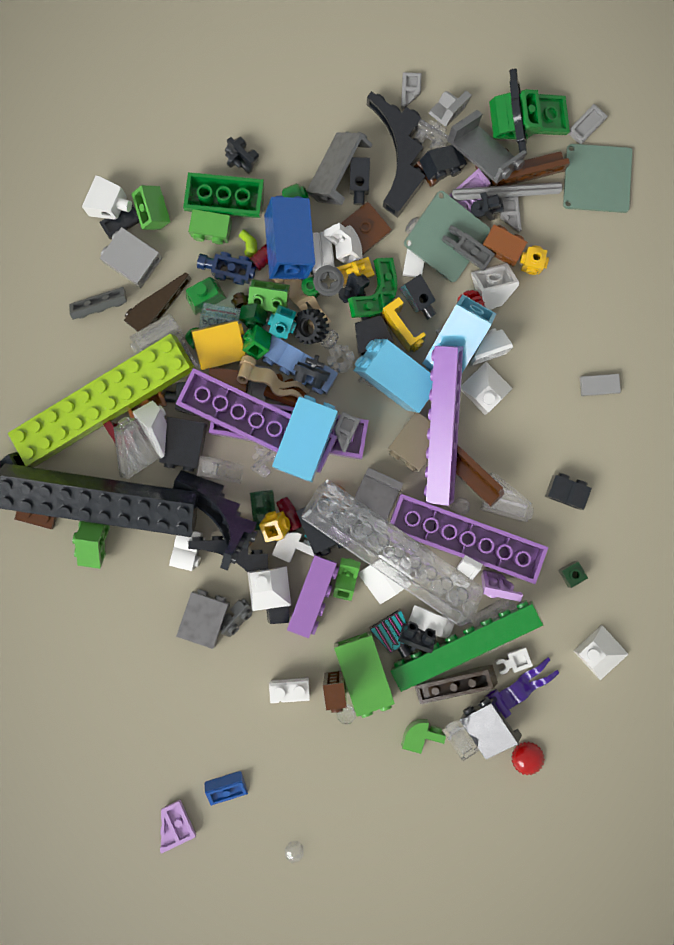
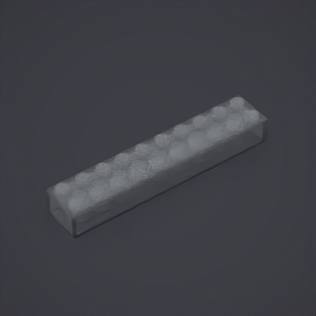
M327 479L317 488L301 516L303 520L458 626H463L473 620L484 595L482 586Z

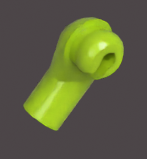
M244 229L240 232L239 237L246 243L244 254L250 257L257 252V240Z

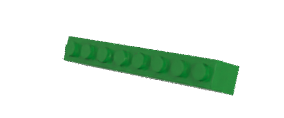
M527 600L518 603L516 605L517 608L511 611L505 609L499 612V616L494 619L491 617L486 618L480 622L481 625L475 628L473 625L469 626L458 636L452 634L445 638V642L441 644L436 642L432 653L419 650L411 654V658L405 661L402 658L394 662L390 672L400 691L407 690L544 626L543 620L533 601L527 602Z

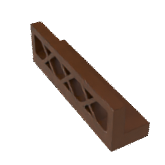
M560 151L524 160L525 163L520 170L513 171L507 179H502L498 183H495L491 178L489 180L491 186L513 185L565 172L570 162L568 158L563 159L562 152Z
M457 445L456 475L484 502L492 507L505 494L503 487Z

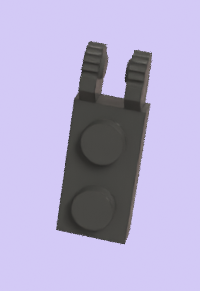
M450 225L448 228L449 232L459 237V240L455 242L448 236H443L441 240L484 271L495 254L466 232L463 233Z

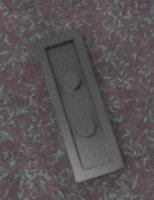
M120 287L69 304V313L72 320L85 318L89 314L100 313L108 308L123 305L127 302L125 289Z

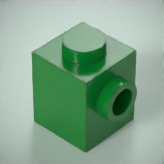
M258 325L251 330L248 329L243 336L242 351L259 360L270 350L272 335Z

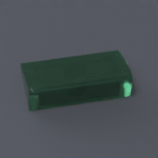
M273 490L250 493L253 521L257 522L255 530H261L259 524L267 513L276 511Z

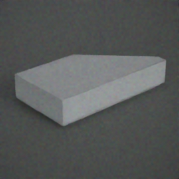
M518 196L500 198L504 206V212L500 213V218L515 231L521 232Z
M342 412L334 429L344 453L360 422V419L345 412Z

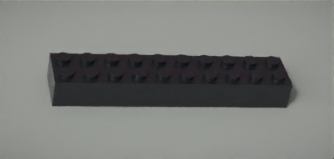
M7 463L0 469V509L192 537L196 526L198 492Z

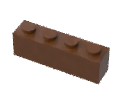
M342 670L324 673L323 691L326 711L331 710V713L342 712L343 708H347L346 686Z

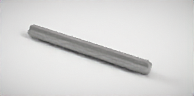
M554 182L453 189L452 198L454 200L482 199L480 193L486 192L488 196L498 194L499 198L559 194L562 191V184Z

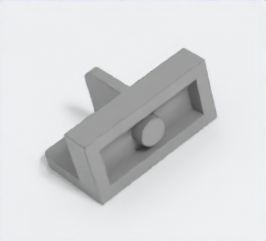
M445 91L439 102L429 111V114L447 127L465 109L472 95L465 91L457 99L451 93Z

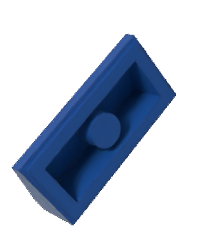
M241 771L204 783L205 794L211 806L248 794Z

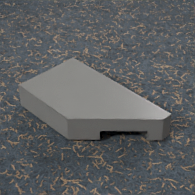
M403 72L401 109L406 108L420 95L422 73Z

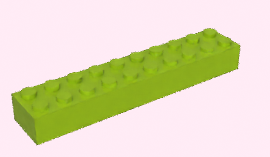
M169 334L8 432V435L25 466L36 467L104 426L103 424L109 420H114L190 374L195 367L177 336Z

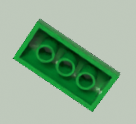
M188 172L183 205L184 211L192 212L193 209L230 216L261 218L264 203V179Z

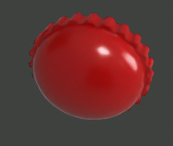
M529 741L517 745L511 756L513 766L523 775H532L539 772L545 760L541 748Z

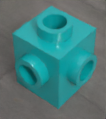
M278 305L275 315L271 314L268 325L271 326L269 333L277 338L287 339L289 333L293 334L297 323L293 321L297 312Z

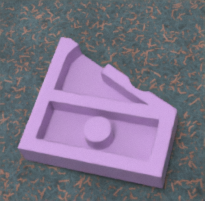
M177 800L161 809L160 852L162 854L195 838L196 833L181 800Z

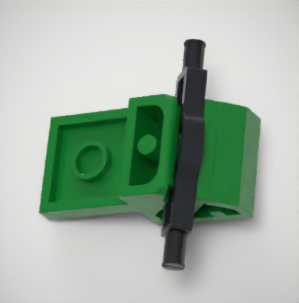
M510 69L509 83L511 92L495 96L489 101L493 138L516 139L520 153L523 150L527 152V139L533 134H569L566 96L538 94V90L525 89L521 91L517 69Z

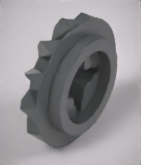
M326 265L320 267L315 272L313 284L315 290L321 295L330 297L339 293L343 287L344 278L338 268ZM327 273L329 278L334 281L330 284L329 289L327 283L320 282L326 279Z

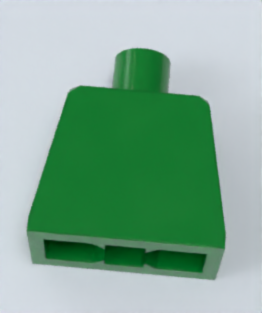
M211 277L186 289V299L195 315L226 299L218 281Z

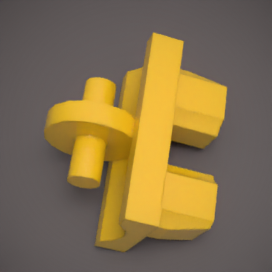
M369 257L336 267L343 275V286H346L348 275L354 273L357 277L364 274L367 278L375 275Z

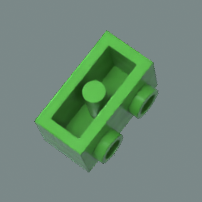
M141 185L131 194L142 230H161L171 222L160 186Z
M192 209L188 232L196 241L211 240L212 243L219 245L229 243L232 219L230 215Z
M252 280L249 286L248 305L257 303L264 310L272 311L274 314L278 305L288 308L290 285Z

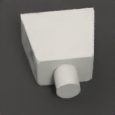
M96 175L82 208L90 217L116 220L121 210L130 212L132 202L126 200L127 195L120 186Z

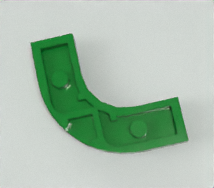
M376 258L373 260L377 277V288L370 296L351 297L348 299L352 318L375 316L381 313L383 308L395 298L397 275L393 258Z

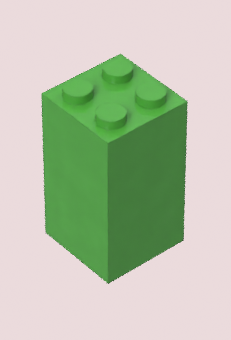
M371 631L334 643V649L356 716L365 718L371 716L373 711L380 709L382 712L391 709V705L395 703Z

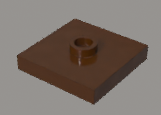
M368 201L340 223L344 227L349 225L353 227L361 243L362 255L392 232V229Z

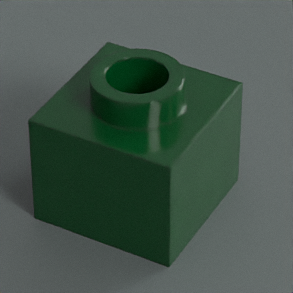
M257 303L241 306L239 320L250 329L256 325L263 327L266 324L268 312Z
M573 561L558 570L566 585L570 588L588 579L578 561ZM574 571L578 573L577 578L572 577Z

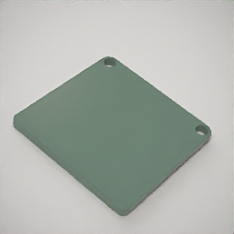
M569 144L566 149V158L569 159L570 164L565 170L563 207L574 210L627 213L630 204L632 148Z
M439 191L404 240V246L450 282H456L470 261L454 251L452 247L448 246L441 239L443 236H448L455 242L459 240V237H456L448 230L450 225L463 233L466 232L482 244L489 234L490 228L444 191ZM439 193L443 194V198H439ZM407 240L411 242L410 246L406 244Z

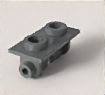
M244 598L238 600L230 609L234 613L233 617L228 612L225 615L220 629L223 635L231 637V635L236 634L239 626L252 616V606Z

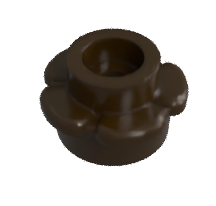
M243 292L233 295L231 303L234 304L236 309H240L241 306L248 305L249 296L244 295Z

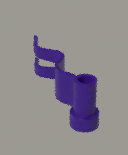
M547 657L537 667L523 673L509 687L500 692L495 689L488 693L485 698L488 697L490 699L496 696L498 699L496 706L506 719L511 715L510 709L527 699L535 689L552 681L559 674V671L556 670L544 678L529 682L531 678L538 675L551 661Z

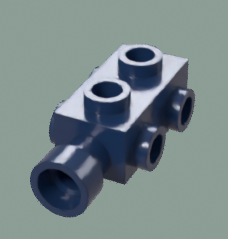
M220 252V255L215 254L214 258L200 253L197 260V269H210L215 279L225 281L226 279L233 280V283L238 285L250 284V280L254 279L256 268L250 262V258L245 256H239L238 259L232 258L231 254L227 252ZM226 266L227 270L221 271V268ZM242 270L246 271L245 275H239V272Z

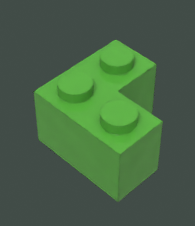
M79 521L78 531L74 533L72 543L75 544L74 557H77L78 566L101 569L106 556L105 540L110 530V525Z

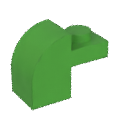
M341 558L333 597L352 601L361 562L351 558Z
M417 719L411 722L405 729L401 746L404 750L421 754L425 739L444 744L446 735L442 732L443 729L431 726V728H428V719Z

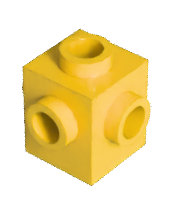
M536 245L528 247L521 254V271L530 275H539L544 268H547L549 257H546L548 250H543L542 247Z
M284 511L267 513L259 524L265 541H278L285 538V535L290 530V521L285 516Z

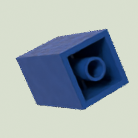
M284 196L271 197L264 215L269 279H306L315 265L310 199L300 196L293 198Z

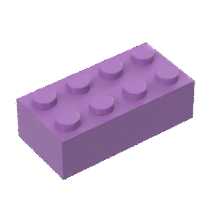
M314 555L289 622L288 631L309 638L311 634L315 635L319 623L316 621L318 615L322 616L326 605L323 603L324 597L328 598L332 589V585L329 583L331 578H336L339 567L336 566L337 562Z

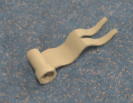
M271 279L274 283L290 285L289 298L298 306L300 311L308 309L306 304L308 302L312 309L321 310L320 313L323 312L314 296H307L302 292V282L300 279ZM309 319L308 324L314 329V324Z
M246 355L241 358L240 370L237 376L239 383L246 384L248 380L265 383L270 386L275 395L280 397L288 395L297 398L299 396L302 397L296 390H282L289 387H299L309 394L310 390L302 383L297 381L282 382L271 369L256 367V360L253 357Z

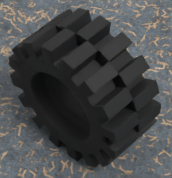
M307 309L297 313V316L294 318L297 324L293 333L297 332L295 337L296 339L300 338L299 342L310 345L320 343L327 337L324 334L329 332V330H326L329 327V324H326L328 319L327 317L323 318L325 314L323 312L320 313L321 310ZM309 319L314 324L313 334L308 330Z

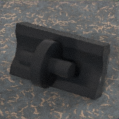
M232 137L228 138V144L225 148V156L228 158L227 165L230 168L233 166L242 167L249 174L252 172L254 164L258 161L259 154L254 149L247 153L244 150L247 144L242 137H238L235 140Z
M486 192L480 193L483 200H477L471 206L474 216L483 217L486 215L490 221L495 220V214L504 212L503 201L499 198L498 194L488 196Z
M354 273L349 274L346 287L341 288L339 291V298L343 303H348V299L351 297L366 296L364 288L369 286L370 280L364 274L358 277Z
M315 355L314 360L307 357L305 363L298 361L293 369L296 371L295 381L305 383L307 375L312 376L314 379L311 386L317 389L323 387L331 373L322 370L325 363L319 362V355Z
M409 621L407 624L403 623L398 641L409 645L412 652L417 648L432 653L436 640V631L430 628L423 631L418 628L417 623Z

